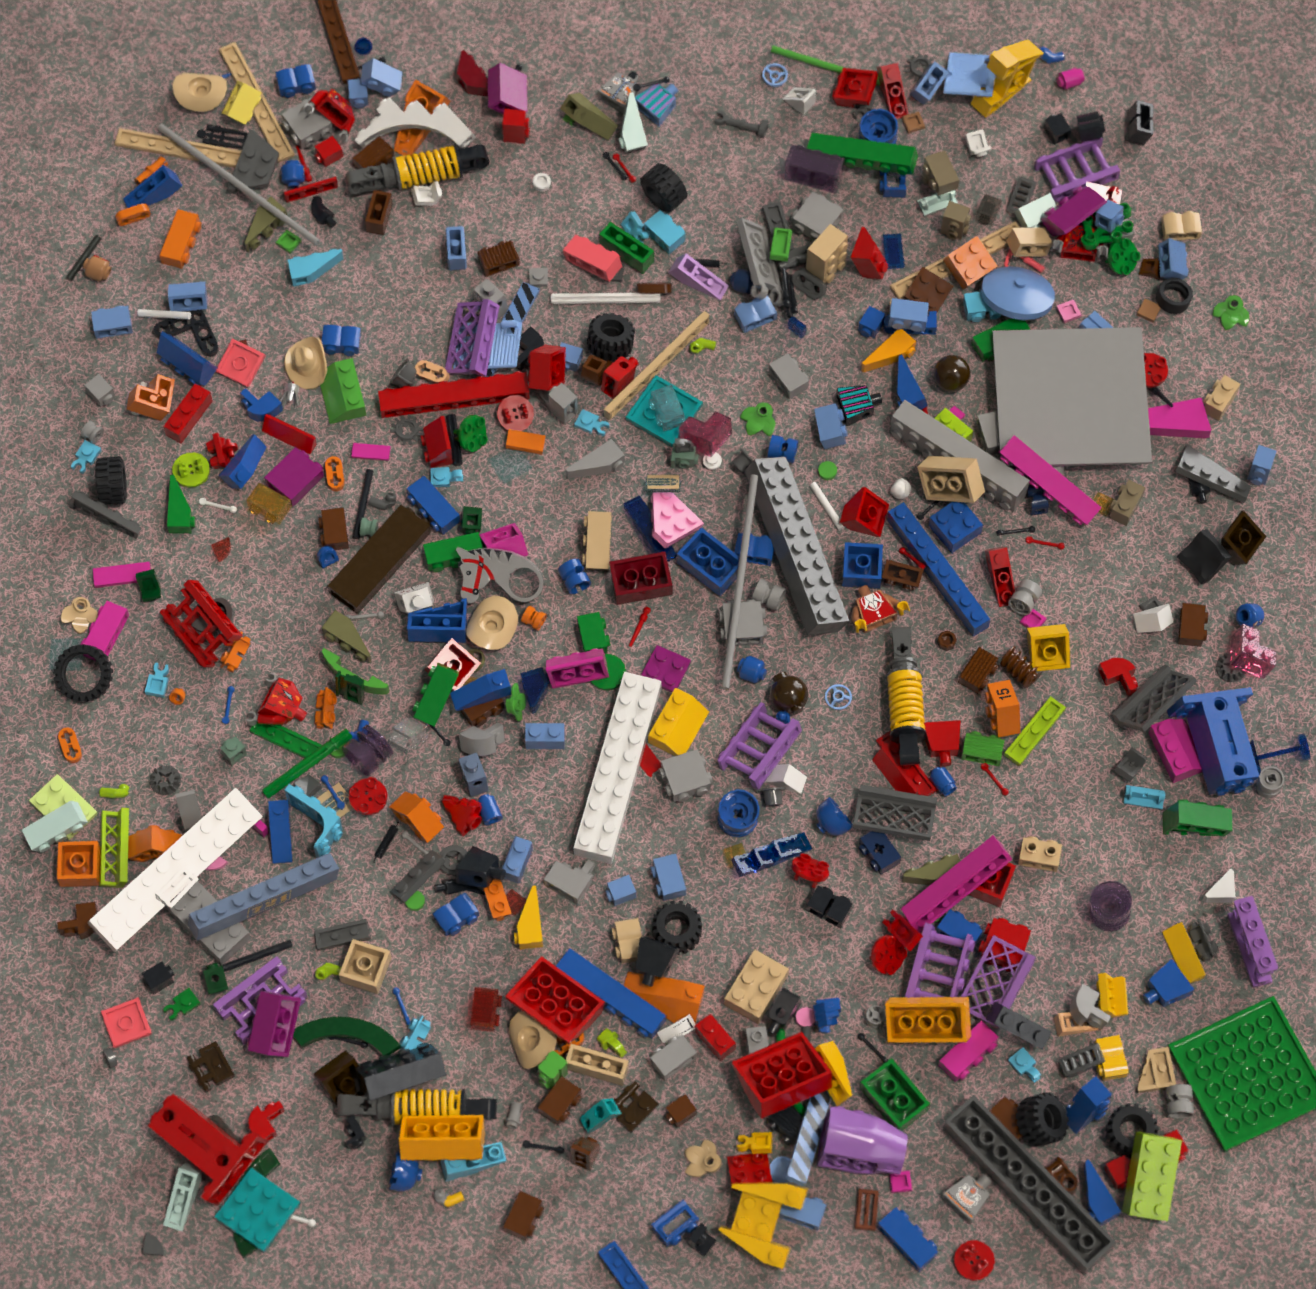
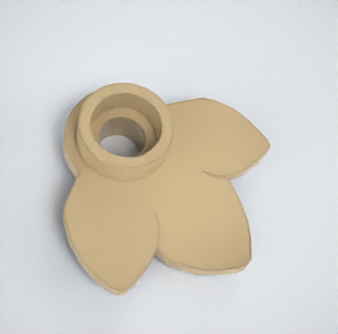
M84 597L75 598L70 606L63 609L61 614V622L71 623L73 629L79 634L84 633L89 623L95 622L98 618L97 610L90 607L89 601ZM77 605H83L84 609H79Z
M704 1140L701 1147L691 1146L685 1149V1155L691 1162L685 1170L686 1174L693 1177H701L706 1172L714 1173L721 1167V1158L716 1154V1146L713 1142ZM713 1159L714 1162L709 1165L708 1161Z

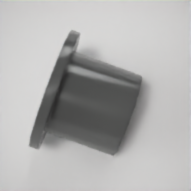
M740 448L739 450L742 453L732 463L743 474L753 460Z
M771 787L760 789V792H764L765 806L783 805L782 791L785 788Z

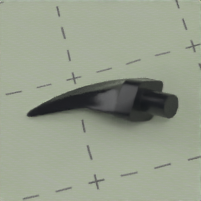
M314 196L311 204L314 217L321 225L328 224L330 227H334L337 223L333 219L335 214L324 206L321 197Z
M1188 478L1192 496L1198 497L1200 504L1206 503V495L1211 492L1210 487Z
M442 879V884L434 885L435 892L443 891L447 895L461 891L485 895L484 891L474 886L458 884L456 879Z

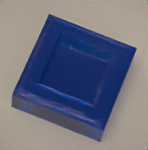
M794 316L788 320V329L802 339L806 335V325Z

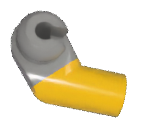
M437 1189L434 1192V1200L445 1207H451L464 1201L461 1191L453 1195L445 1193L443 1189Z

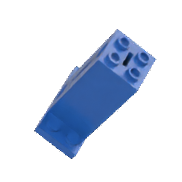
M1251 687L1182 696L1167 710L1169 717H1177V719L1187 717L1209 795L1217 794V796H1222L1232 791L1234 793L1244 792L1246 787L1254 784V781L1260 777L1239 708L1253 695Z

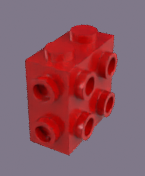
M993 918L992 924H987L984 933L988 935L986 941H981L978 952H981L980 960L993 935L1025 951L1031 930L1022 924H1011L1004 918ZM995 941L992 946L993 955L1005 953L1003 945ZM1006 947L1007 952L1012 951V949ZM1018 952L1008 954L1011 965L1020 963L1023 957ZM1006 955L995 958L998 966L1002 968L1009 966ZM993 959L984 962L994 966Z

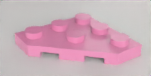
M658 489L652 493L650 497L652 503L651 522H653L652 536L664 548L687 537L703 526L704 523L669 489Z

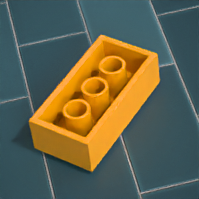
M890 997L885 1003L888 1042H967L971 1037L969 997Z
M484 1115L403 1116L399 1138L401 1160L482 1159L485 1140Z

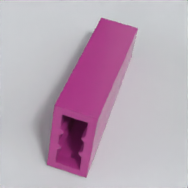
M1202 398L1172 403L1173 407L1167 404L1148 408L1150 435L1190 438L1210 437L1212 430Z

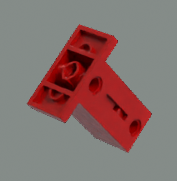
M172 1094L163 1101V1107L159 1112H155L152 1115L148 1127L213 1179L212 1183L209 1182L204 1187V1193L201 1197L205 1201L218 1206L269 1141L263 1136L251 1132L246 1134L241 1141L242 1144H239L186 1099Z

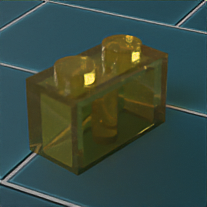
M261 483L257 484L247 499L248 509L255 515L261 514L265 516L264 518L272 524L276 522L280 525L292 508L290 499Z

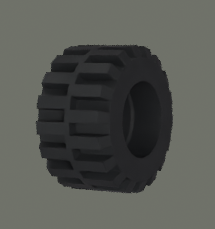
M657 163L640 178L641 187L647 198L657 208L666 213L672 212L687 199V190L680 177L671 168L662 163Z
M603 313V315H597L589 324L587 348L591 350L590 353L592 355H596V357L602 358L605 361L611 360V362H615L620 356L627 358L633 349L635 327H633L632 322H629L628 318H623L620 314Z
M121 456L97 458L95 463V479L98 500L105 505L125 503L127 499V482L123 459Z
M670 901V905L665 903L662 909L658 908L652 922V935L655 940L680 948L679 952L683 951V954L688 953L689 948L692 951L695 948V944L698 945L702 934V922L700 914H697L695 907L691 909V904L683 905V901H679V904H675V901ZM679 919L687 923L689 929L686 933L676 936L667 932L665 926L671 920Z
M1044 1092L1024 1098L1017 1107L1018 1113H1016V1118L1018 1122L1016 1123L1019 1126V1132L1023 1135V1139L1028 1141V1144L1031 1146L1041 1147L1061 1141L1067 1134L1066 1130L1069 1127L1067 1124L1069 1122L1066 1114L1067 1111L1064 1109L1062 1101L1060 1102L1059 1098L1054 1096L1053 1093Z
M1128 1103L1125 1107L1121 1105L1117 1111H1113L1105 1132H1107L1106 1140H1109L1108 1145L1110 1148L1114 1147L1113 1151L1116 1154L1119 1151L1122 1153L1121 1156L1129 1155V1159L1132 1156L1134 1140L1126 1138L1120 1128L1125 1122H1135L1141 1126L1143 1133L1158 1135L1159 1126H1156L1158 1121L1152 1117L1153 1113L1151 1111H1146L1147 1107L1139 1108V1104L1135 1103L1134 1106H1131Z

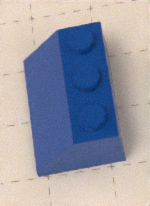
M162 331L156 352L162 356L160 360L167 365L173 364L176 366L174 370L179 374L190 376L188 380L193 384L205 386L217 370V367L177 338Z

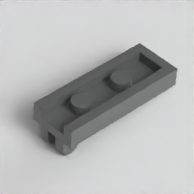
M367 919L315 930L317 949L320 951L351 944L352 939L358 941L371 939Z

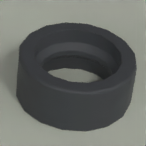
M1179 278L1165 279L1156 293V301L1159 307L1172 314L1183 313L1187 310L1193 298V291L1190 285ZM1176 290L1183 295L1185 300L1174 302L1165 295L1164 291Z

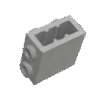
M311 98L303 100L299 105L288 108L282 113L283 121L281 124L286 132L289 131L291 133L295 145L299 144L301 149L310 147L316 141L327 138L333 133L331 121L316 110V107H314V112L306 117L308 114L306 110L300 113V109L309 103Z
M812 192L809 197L806 196L804 198L801 208L799 210L796 209L791 217L793 219L792 227L795 231L805 234L814 242L829 224L837 227L843 219L844 209L837 203L828 201L823 195Z
M747 600L741 602L735 646L764 644V637H767V625H763L766 613L765 608H761V601ZM733 601L723 603L722 610L719 611V620L724 625V628H720L721 640L725 639V646L728 644Z
M698 749L661 761L659 774L662 780H666V793L668 797L672 796L673 802H684L691 796H702L710 791L711 783H713L710 772H706L704 767L706 766V760L703 754H699Z

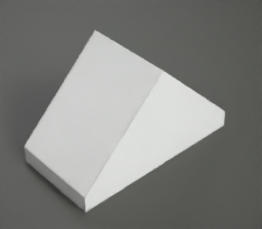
M792 88L782 100L802 115H805L815 104L816 90L814 88Z
M1169 604L1132 614L1137 633L1162 631L1173 623Z
M781 764L774 768L764 783L775 787H784L787 791L801 795L807 777L790 764Z
M1230 869L1204 895L1202 901L1204 903H1233L1235 900L1234 871Z

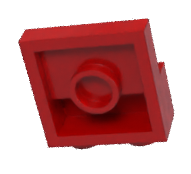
M843 68L841 74L838 75V85L834 89L832 96L836 106L854 107V104L869 105L877 82L878 72Z

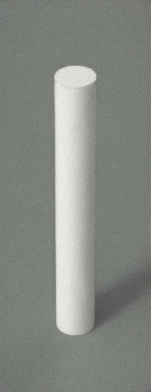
M139 309L137 312L138 317L191 318L190 312Z
M811 483L810 488L837 529L840 531L845 528V526L839 523L840 518L817 483Z

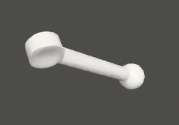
M205 498L199 500L200 505L214 506L229 510L231 513L237 511L235 506L229 507L209 502Z
M294 1215L290 1218L307 1223L310 1227L316 1224L314 1219L307 1220Z

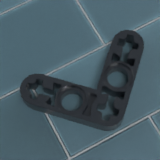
M203 310L187 311L191 313L190 324H188L187 319L169 318L158 322L154 326V334L158 339L161 334L160 328H163L165 333L171 336L193 329L204 355L212 357L219 351L217 340ZM196 314L200 316V320L198 321L194 319V315ZM178 321L185 323L182 328L175 327V323ZM169 324H171L173 331L170 330ZM203 329L209 331L208 335L204 337L200 336L199 332ZM208 340L210 342V345L213 347L212 351L207 349L208 347L206 341Z

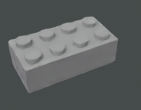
M197 881L171 909L167 905L166 907L168 912L194 937L188 926L189 914L213 904L217 900ZM237 923L202 938L198 942L223 965L250 941L251 937L249 932L240 923Z

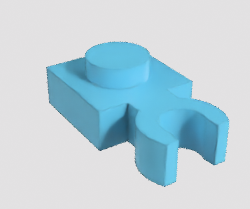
M630 212L621 225L628 234L643 243L642 239H648L649 235L642 230L644 224L636 212Z
M582 409L574 427L590 434L593 430H596L600 436H605V431H602L600 428H609L610 424L606 421L599 422V416Z
M84 440L75 454L78 460L71 464V468L74 470L76 466L80 465L82 466L80 473L83 474L86 471V464L92 465L101 452V448Z
M155 663V675L149 674L145 695L164 698L169 679L164 676L169 673V667L166 664L164 670L160 671L158 670L159 664Z

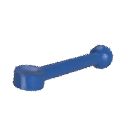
M233 686L227 688V705L225 717L222 718L224 724L230 722L228 716L232 693L235 691Z
M323 775L321 781L326 784L333 795L338 809L343 810L345 803L340 801L328 782V777Z
M395 987L392 992L397 997L408 1026L410 1019L400 997V989Z

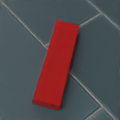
M890 730L878 738L876 742L880 748L884 746L900 766V744L891 741ZM919 765L900 766L918 789V795L930 796L937 791L934 784Z

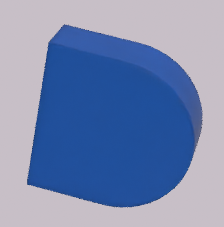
M324 546L317 553V559L322 569L339 561L336 551L331 546Z

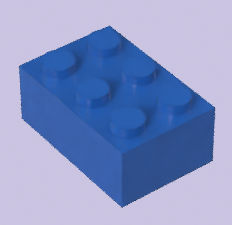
M701 527L677 553V564L718 596H721L737 579L739 556Z

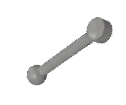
M379 611L374 614L345 616L351 620L372 617L381 619L384 617V613Z
M404 831L401 833L402 838L410 841L424 855L429 853L415 842L408 832Z

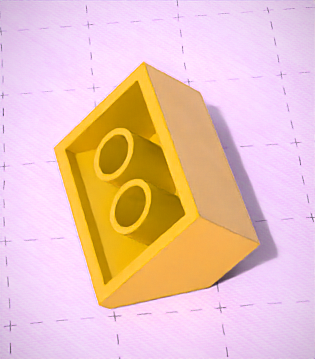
M675 688L648 735V743L674 756L687 753L709 711L692 695Z

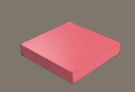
M232 338L216 372L249 388L266 355Z
M139 997L101 1011L114 1048L152 1034Z

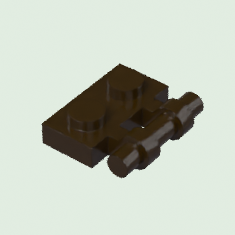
M217 1041L198 1050L201 1058L196 1060L193 1054L186 1058L189 1062V1069L197 1077L196 1082L199 1087L203 1088L205 1093L212 1089L209 1082L213 1079L216 1085L219 1086L235 1077ZM205 1064L209 1070V1073L204 1075L201 1069Z
M635 1081L630 1086L627 1085L623 1089L624 1092L617 1099H613L621 1112L616 1119L630 1133L659 1106V1103L645 1090L640 1095L635 1093L640 1087ZM630 1097L633 1102L625 1108L622 1104Z

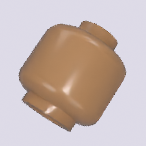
M93 255L90 259L87 258L83 264L85 276L97 282L107 280L112 269L108 260L97 255Z

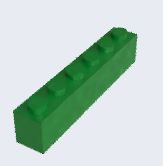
M812 132L806 149L809 160L814 163L824 162L830 165L838 164L849 168L859 167L865 170L873 169L884 173L894 172L900 175H913L918 159L917 150L912 146Z

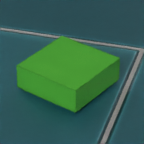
M286 230L276 241V245L291 254L302 240L289 230Z

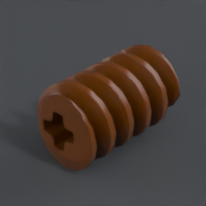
M1013 646L1003 655L1000 666L1006 667L1008 673L1012 672L1011 676L1013 678L1017 677V682H1023L1022 686L1028 688L1039 679L1042 672L1036 674L1038 667L1036 666L1031 669L1030 667L1033 662L1030 661L1026 664L1027 657L1019 658L1022 652L1014 653L1016 646Z

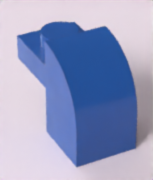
M246 388L240 392L241 403L247 409L248 417L254 421L264 422L266 414L276 417L283 411L282 403L270 391L259 400Z

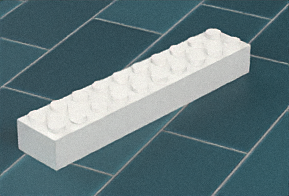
M628 672L623 674L574 844V855L608 864L613 862L662 689L661 680Z
M235 788L88 922L89 926L116 952L166 906L156 895L183 866L188 871H191L195 877H198L263 816ZM183 872L162 895L166 897L186 874ZM188 878L168 901L173 900L192 880Z

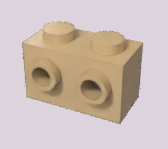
M1045 227L1012 228L1007 239L1014 257L1047 256L1052 245Z
M1226 375L1223 376L1221 381L1217 380L1212 388L1214 390L1213 393H1208L1203 401L1206 414L1220 421L1236 397L1240 383Z
M1031 836L1023 837L1018 865L1057 872L1062 844H1058V842L1053 840L1041 841Z

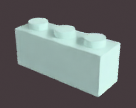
M69 801L22 829V832L31 850L42 853L51 848L50 845L53 843L64 841L68 834L82 830L88 821L79 803Z

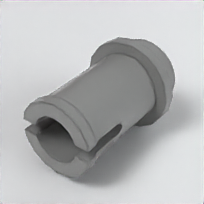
M511 1102L508 1118L505 1119L506 1127L517 1129L520 1126L521 1122L519 1120L524 1107L521 1103Z

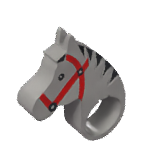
M460 547L456 548L457 553L461 557L458 567H460L463 574L461 597L462 599L467 598L468 603H473L478 599L480 589L485 587L490 580H495L517 601L528 602L535 599L541 593L544 584L543 574L526 557L503 549L478 548L467 551ZM515 568H529L537 574L539 588L535 593L529 596H521L512 590L510 576L515 571Z

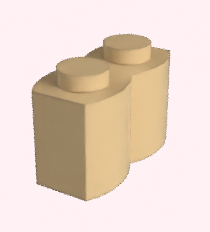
M1187 211L1183 214L1169 212L1162 216L1161 226L1164 241L1168 238L1174 240L1200 239L1202 229L1199 213Z
M638 918L615 922V928H611L613 940L617 939L618 947H615L617 959L621 958V963L637 961L639 940L642 937Z

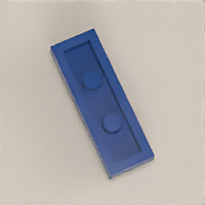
M615 1240L598 1252L600 1258L623 1289H650Z

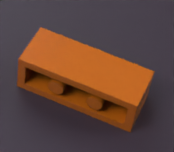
M177 209L159 255L161 264L182 269L184 263H188L190 257L189 250L194 248L196 242L194 237L196 232L199 233L202 227L198 214Z

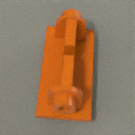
M244 636L239 641H234L229 651H225L221 656L220 661L222 664L220 668L227 666V670L230 672L237 670L243 659L237 653L244 656L251 644V639Z
M325 687V690H320L317 694L316 708H322L321 711H316L314 724L318 729H323L324 725L332 729L335 722L334 705L337 703V697L328 687Z
M496 879L493 880L483 890L492 918L502 921L504 916L511 915L512 913L502 882Z

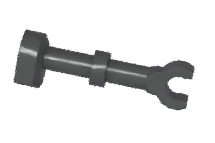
M718 111L717 113L718 116L723 118L721 120H714L716 125H732L739 127L740 130L758 132L759 137L765 138L769 128L768 120L762 119L760 125L747 122L745 119L730 118L723 111Z

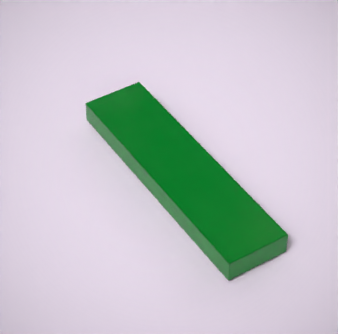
M257 722L249 730L250 733L302 758H306L322 746L281 725L259 724Z

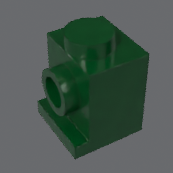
M463 506L460 533H465V535L475 532L480 533L482 508ZM472 522L474 525H467V523Z
M218 963L206 965L207 969H204L203 973L208 993L213 994L228 990L223 965L218 966ZM212 975H218L219 980L217 982L212 981Z

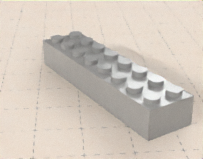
M904 400L892 415L890 428L892 436L897 440L902 439L907 442L908 447L913 450H919L925 458L928 456L977 458L985 489L984 495L989 500L999 502L1003 509L1007 511L1010 509L1014 512L1026 497L1030 480L908 401Z

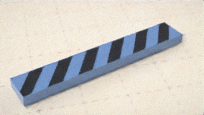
M523 282L502 321L516 320L523 323L540 289ZM514 327L507 328V334H514ZM498 368L487 369V374L484 377L494 376Z
M827 1090L810 1097L785 1177L786 1180L803 1187L808 1179L831 1100Z

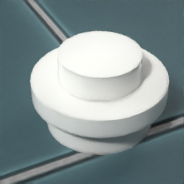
M708 452L703 457L704 466L710 470L719 468L722 463L721 456L716 452Z

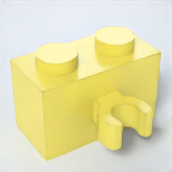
M237 81L222 114L246 125L252 118L254 107L260 102L262 92L243 82Z

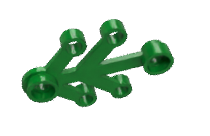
M1121 203L1120 205L1124 207V219H1129L1131 217V207L1127 203ZM1089 216L1081 222L1085 230L1081 243L1088 250L1097 248L1099 243H1119L1122 241L1121 232L1130 233L1133 231V222L1124 221L1122 225L1116 226L1111 232V236H1102L1110 232L1097 227V230L1093 233L1091 228L1093 218Z

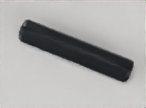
M448 414L446 422L453 466H461L463 461L460 442L455 441L454 438L458 435L453 432L458 429L456 415Z

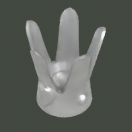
M294 382L285 385V392L280 402L283 400V408L291 400H293L295 408L296 403L298 405L300 387L294 384Z

